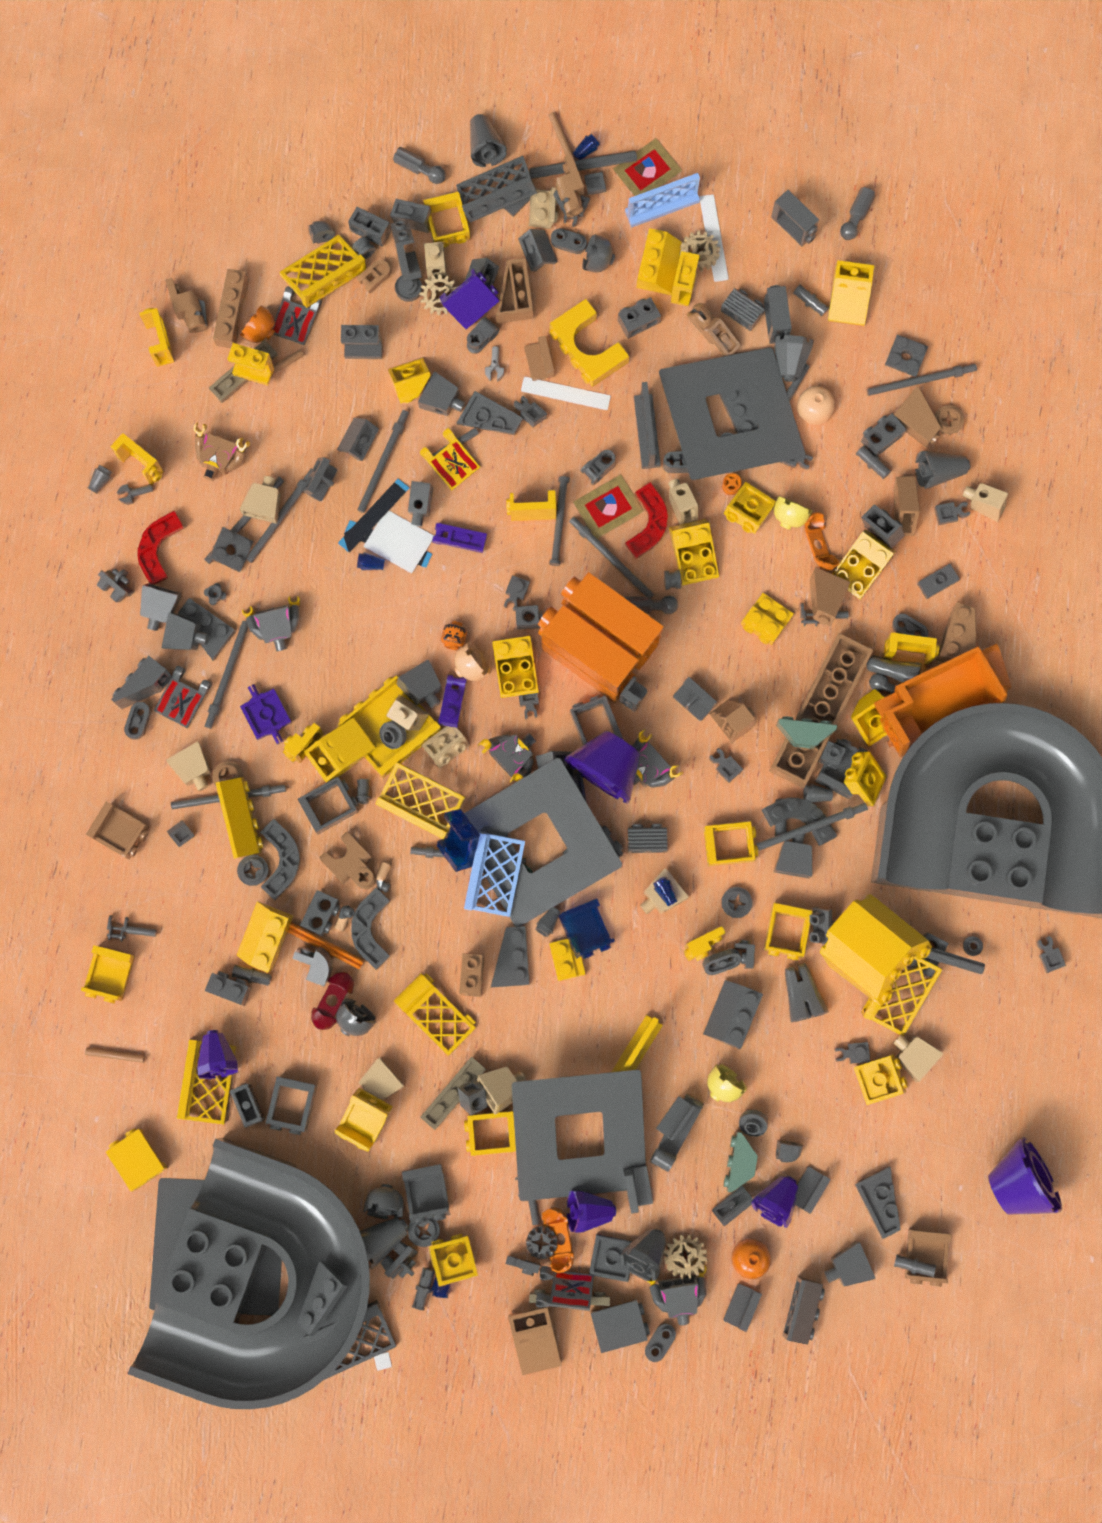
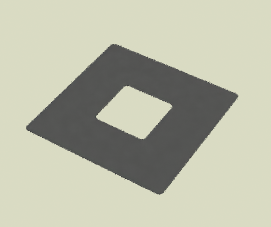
M764 348L659 370L686 466L692 480L805 456V450L772 348ZM746 389L757 419L758 429L718 437L715 433L706 397Z
M559 758L554 759L454 819L455 826L473 856L475 855L479 831L508 837V833L542 813H547L568 848L566 854L533 873H529L521 861L510 913V919L515 927L522 926L622 867L621 860ZM490 838L489 847L492 852L502 847L498 840ZM512 844L506 847L512 856L517 853ZM505 849L495 854L500 864L510 858ZM493 856L485 861V866L489 871L498 866ZM512 860L502 866L508 875L514 872L516 868ZM501 868L491 873L496 882L506 877ZM486 876L490 885H494V882L492 881L490 876ZM507 879L500 883L499 887L505 894L511 890L512 885ZM494 887L493 890L499 898L502 894L497 887ZM502 898L500 902L507 911L508 903Z
M640 1070L512 1083L518 1189L521 1201L568 1197L570 1191H583L589 1194L627 1191L623 1169L646 1165ZM601 1112L603 1115L605 1153L602 1156L559 1160L557 1158L555 1118L563 1115Z
M159 1179L149 1302L151 1310H155L154 1301L188 1210L195 1202L204 1180ZM268 1246L265 1248L242 1314L273 1316L279 1310L282 1259Z

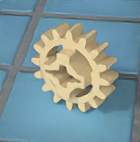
M697 231L696 235L691 232L689 238H684V243L680 247L681 251L688 252L689 248L691 253L700 255L697 265L700 272L703 271L704 267L710 270L711 265L715 266L716 260L720 256L718 254L720 247H716L718 240L713 241L714 236L708 237L706 231L703 235H701L700 231Z
M441 274L438 275V279H435L434 275H432L431 281L425 279L426 286L421 285L424 292H420L419 295L423 296L424 299L420 300V302L426 303L424 309L431 308V314L435 310L437 315H440L441 311L447 314L445 307L438 308L433 306L437 302L441 303L440 298L435 299V291L444 290L443 292L447 294L451 290L452 293L457 288L452 286L455 281L448 282V276L442 279ZM443 282L445 285L437 287L434 283ZM428 288L431 290V298L429 300L427 299Z
M680 1235L679 1241L673 1238L674 1244L668 1243L667 1248L669 1250L664 1251L666 1256L664 1261L665 1264H668V1271L673 1270V1276H677L679 1273L681 1279H684L685 1275L692 1279L693 1273L699 1276L698 1270L704 1271L703 1264L708 1262L705 1257L707 1256V1250H703L704 1244H698L699 1240L697 1237L691 1240V1235H688L687 1239ZM684 1251L686 1252V1255L688 1256V1258H687L688 1262H687V1263H686V1260L684 1259Z

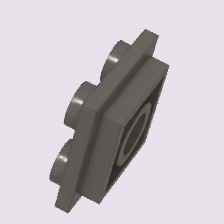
M897 335L885 366L916 377L928 346ZM907 353L910 355L911 359L904 360L901 357V354Z
M222 527L209 558L240 572L254 541ZM229 544L235 548L233 555H229L226 551V547Z

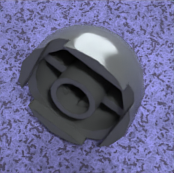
M597 234L591 236L585 250L587 255L586 259L583 258L582 269L599 273L604 271L608 265L613 264L615 254H612L613 247L608 239Z
M353 999L343 1000L336 1013V1020L341 1028L340 1031L346 1036H362L372 1029L376 1023L374 1021L376 1017L363 1004L361 1008L355 1005L356 1001Z
M382 1184L381 1187L374 1188L369 1192L363 1211H368L367 1215L380 1219H388V1215H394V1218H401L404 1211V1200L402 1195L393 1189V1186Z

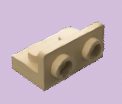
M552 187L550 191L536 189L537 194L530 196L529 226L550 229L553 223L557 221V212L555 211L557 201L553 196L556 188Z
M446 726L422 744V747L436 765L441 768L458 754L464 752L469 747V744L456 727Z

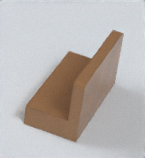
M546 336L538 337V343L524 347L532 381L554 377V368Z

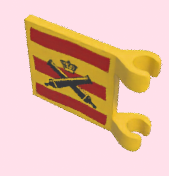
M447 428L442 434L450 444L434 457L426 447L420 450V455L452 491L478 470L480 466L458 441L453 432Z

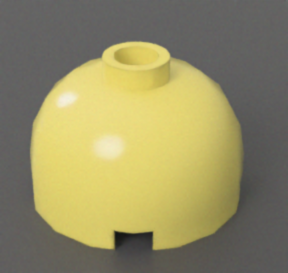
M778 496L774 506V515L781 522L780 526L789 530L791 527L799 528L804 526L813 510L807 507L805 508L796 502Z
M716 1064L707 1079L708 1088L711 1091L710 1095L716 1101L733 1102L738 1100L746 1092L747 1086L743 1080L739 1082L735 1078L737 1074L723 1064L719 1066Z

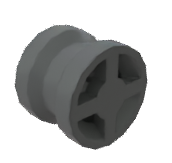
M366 236L358 239L352 246L354 251L358 252L359 255L361 254L364 259H368L376 251L375 247L370 245V241Z
M675 570L674 572L664 571L665 590H669L672 587L681 589L680 570Z

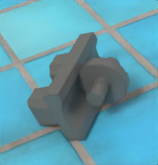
M114 569L112 572L110 570L106 572L101 570L98 574L101 578L97 586L103 591H107L110 586L115 590L110 597L115 602H121L126 596H131L134 593L127 586L130 580L126 578L128 572L125 569L120 572L117 569Z
M814 907L813 913L809 915V922L813 925L810 942L826 944L829 939L826 936L827 931L835 923L832 920V910Z
M399 1242L393 1249L399 1257L394 1261L390 1256H387L381 1262V1265L386 1270L385 1274L392 1279L397 1275L403 1278L407 1273L411 1276L415 1274L412 1267L416 1262L411 1259L418 1252L413 1247Z

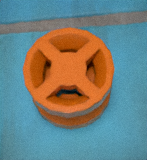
M734 473L727 474L722 483L723 492L727 495L737 494L741 487V478Z

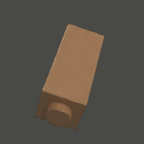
M916 387L895 412L894 416L907 429L906 433L927 447L930 443L934 444L939 438L938 432L941 427L922 392Z
M915 476L896 477L894 484L895 520H898L903 525L902 530L905 536H914L920 511Z
M815 567L810 578L814 620L831 627L850 584L849 581Z

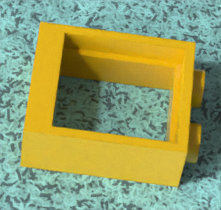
M459 192L423 200L424 205L431 207V213L457 207L463 231L437 237L430 213L428 224L433 242H443V248H446L450 244H462L470 240V231Z
M751 821L711 825L703 828L708 867L754 862L756 860L755 857H758L757 845L753 843V838H756L755 826H751ZM745 829L748 857L716 860L713 832Z
M777 903L772 904L764 950L768 951V955L779 957L780 954L787 955V959L799 960V958L804 957L810 927L809 915L812 914L811 910ZM776 914L804 919L798 951L770 946Z
M513 1111L502 1112L496 1115L494 1113L467 1116L468 1120H464L465 1132H469V1140H466V1150L471 1153V1156L516 1152ZM507 1117L510 1147L476 1150L473 1120Z

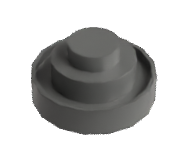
M400 276L395 283V292L401 300L412 302L420 296L422 283L419 278L403 281V277Z
M391 720L381 726L380 738L386 747L397 749L405 743L406 732L404 727Z
M747 1110L739 1118V1128L746 1135L761 1136L768 1128V1119L766 1115L758 1110Z

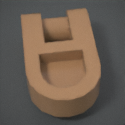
M378 260L362 272L357 280L366 286L365 289L369 293H372L377 286L389 277L390 267L387 262ZM371 275L375 278L372 281L368 279Z

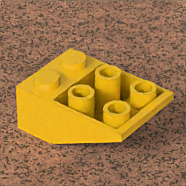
M837 260L834 269L828 321L860 326L865 325L874 265Z
M706 519L669 527L682 585L719 578L709 522Z
M865 529L832 574L849 581L850 584L847 591L861 599L896 551Z
M530 636L492 641L501 698L539 693Z
M353 717L320 738L303 752L324 781L329 782L336 777H340L374 751L376 747Z

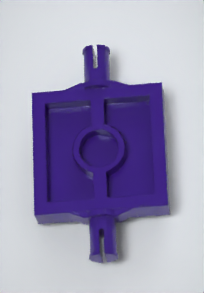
M255 684L249 686L248 689L252 698L241 705L240 708L256 739L260 740L272 735L277 745L280 742L282 743L284 740L279 731L292 722L276 691L272 689L266 693L259 694Z

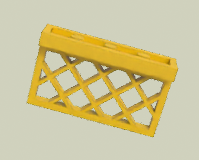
M337 235L279 273L302 299L303 305L308 308L366 270L363 256L361 254L358 256L344 239ZM338 242L342 245V250L332 249V246ZM320 253L328 254L327 259H317V255ZM331 254L341 255L340 261L330 260ZM343 256H352L354 259L349 262L343 261ZM306 262L313 263L312 269L302 268V265ZM316 263L326 264L325 270L315 269ZM329 265L339 266L335 271H328ZM298 272L297 278H289L287 274ZM301 273L311 274L310 280L300 279ZM314 274L324 275V278L321 280H313ZM299 284H309V287L303 291L298 288Z
M396 762L375 804L445 839L450 832V828L463 804L465 796ZM399 768L406 772L408 779L398 782L396 773ZM420 778L423 780L425 788L415 791L412 780ZM409 781L412 792L403 795L399 784ZM396 785L399 796L393 798L387 795L389 787ZM429 788H439L442 796L432 799ZM426 790L429 801L419 803L416 793ZM413 794L417 805L410 807L406 805L404 797ZM453 795L459 801L457 806L449 808L446 797ZM443 799L446 810L436 812L433 802ZM430 803L433 814L425 815L422 812L421 805ZM448 813L450 820L447 825L440 822L438 814Z
M915 956L914 959L917 961L918 967L909 970L905 967V971L901 972V975L906 974L908 984L898 987L896 981L890 984L892 992L896 991L898 1001L885 1003L880 1006L871 998H868L861 1010L864 1018L873 1020L902 1036L905 1035L942 971V968L923 958L917 959ZM930 967L935 970L932 977L924 979L922 969ZM919 971L922 980L911 983L908 973ZM923 983V993L914 996L912 986ZM909 987L912 997L901 999L898 990ZM913 1000L915 1005L913 1010L904 1012L902 1003ZM900 1004L902 1013L891 1016L889 1007ZM886 1008L889 1017L879 1019L875 1016L878 1010ZM903 1017L905 1024L902 1029L894 1027L892 1020Z
M645 1016L611 1072L637 1069L663 1026L658 1022L657 1018Z
M189 1040L177 1119L224 1125L232 1075L227 1076L221 1082L216 1077L215 1079L219 1084L209 1091L202 1082L205 1079H199L196 1074L202 1041ZM229 1045L235 1056L236 1046ZM195 1076L199 1080L196 1084H194ZM227 1080L226 1088H224L222 1084ZM201 1083L207 1093L197 1099L193 1094V1088ZM221 1086L225 1091V1095L217 1102L211 1092ZM209 1094L215 1104L205 1110L199 1101ZM192 1096H193V1098H194L196 1101L191 1104V1100H192ZM223 1101V1107L221 1108L219 1103ZM198 1103L204 1112L198 1117L189 1116L190 1108ZM217 1105L222 1111L221 1120L212 1119L207 1112ZM205 1114L208 1116V1118H201Z

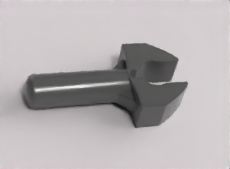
M128 484L122 485L118 489L117 494L128 493V496L120 498L119 501L126 505L133 504L135 496L153 492V486L147 485L131 489Z

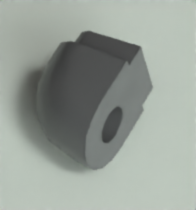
M314 221L311 225H308L313 244L327 242L335 236L332 226L325 221Z
M777 1140L776 1159L786 1163L797 1160L801 1156L803 1145Z

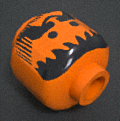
M452 621L451 624H446L443 627L441 642L445 648L459 650V648L465 645L467 630L462 627V623Z

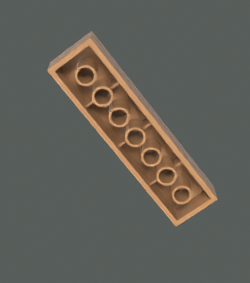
M838 633L795 720L812 719L814 723L830 721L832 725H836L873 650ZM830 736L814 749L793 747L789 740L785 738L769 771L804 788Z

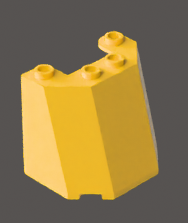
M869 894L862 901L859 899L854 900L828 929L826 936L829 939L821 947L820 954L832 970L878 1005L882 1006L892 998L893 994L890 984L900 977L901 971L913 962L914 956L917 959L926 958L930 954L932 946L918 931L876 897Z

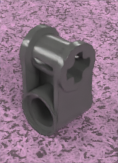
M486 317L482 318L467 336V349L469 352L474 354L481 352L497 336L500 329Z
M603 450L595 458L587 462L580 471L589 477L592 485H595L615 467V455L611 450ZM609 457L612 461L609 464H605L602 462V459Z

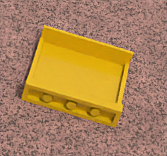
M397 675L394 678L389 677L383 683L384 686L379 690H373L365 702L360 701L354 706L355 710L350 714H344L338 723V726H341L353 717L356 719L376 747L365 758L383 779L392 772L396 762L402 764L419 750L422 744L442 730L440 725L429 715L420 730L405 729L406 741L401 747L390 749L383 744L380 738V728L384 723L392 720L386 715L398 695L400 694L414 703L397 686ZM420 704L417 705L418 707L426 711Z

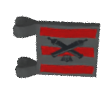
M287 286L274 320L275 324L272 329L275 332L273 335L305 346L322 300L320 299L312 304L310 308H306L303 305L291 302L295 291Z
M176 666L154 711L188 729L212 684L207 680H203L197 691L180 682L185 669Z
M547 1266L540 1268V1279H553L551 1297L543 1293L537 1294V1307L552 1306L590 1311L593 1274L568 1271L558 1273L552 1271Z

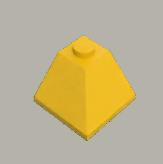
M423 358L388 369L400 404L409 403L418 398L431 376Z
M876 689L859 699L851 715L852 721L868 747L887 735L883 731L880 722L881 716L874 705V702L884 697Z

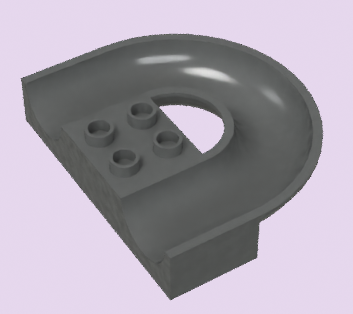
M1008 703L983 704L972 706L944 717L928 728L910 746L894 774L888 800L880 809L871 883L1102 918L1101 755L1071 725L1050 713L1033 707ZM994 781H1011L1024 786L1036 797L1042 810L1043 824L966 813V809L973 794L983 785Z
M224 1138L215 1139L213 1155L207 1175L195 1202L188 1210L154 1301L155 1311L151 1325L135 1361L129 1368L128 1375L201 1402L230 1409H259L283 1404L303 1395L325 1380L339 1366L353 1346L363 1325L370 1293V1271L365 1244L357 1224L343 1202L318 1179L295 1168L296 1164ZM268 1246L280 1256L288 1274L286 1298L279 1310L267 1320L250 1325L238 1324L265 1248ZM319 1261H323L348 1287L319 1329L336 1322L337 1324L327 1336L306 1345L303 1337L308 1334L297 1322Z

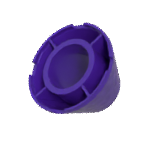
M604 731L566 756L565 762L572 769L577 768L582 773L581 776L615 799L618 800L621 797L624 799V803L628 804L630 802L640 760V753L630 744L615 734Z
M1025 1137L1019 1139L988 1175L991 1189L998 1203L1008 1215L1061 1212V1198L1058 1191L1054 1193L1052 1186L1054 1180L1045 1162L1031 1142L1026 1143L1025 1140L1027 1139Z

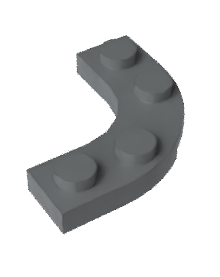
M785 798L762 809L770 827L791 818L799 819L806 825L826 818V815L816 805L801 798ZM831 824L811 831L819 846L837 837Z
M273 819L260 833L278 851L279 865L261 888L276 901L294 881L299 870L300 855L295 840Z
M377 888L359 904L351 922V936L356 949L376 970L390 957L376 943L371 932L373 920L390 902Z

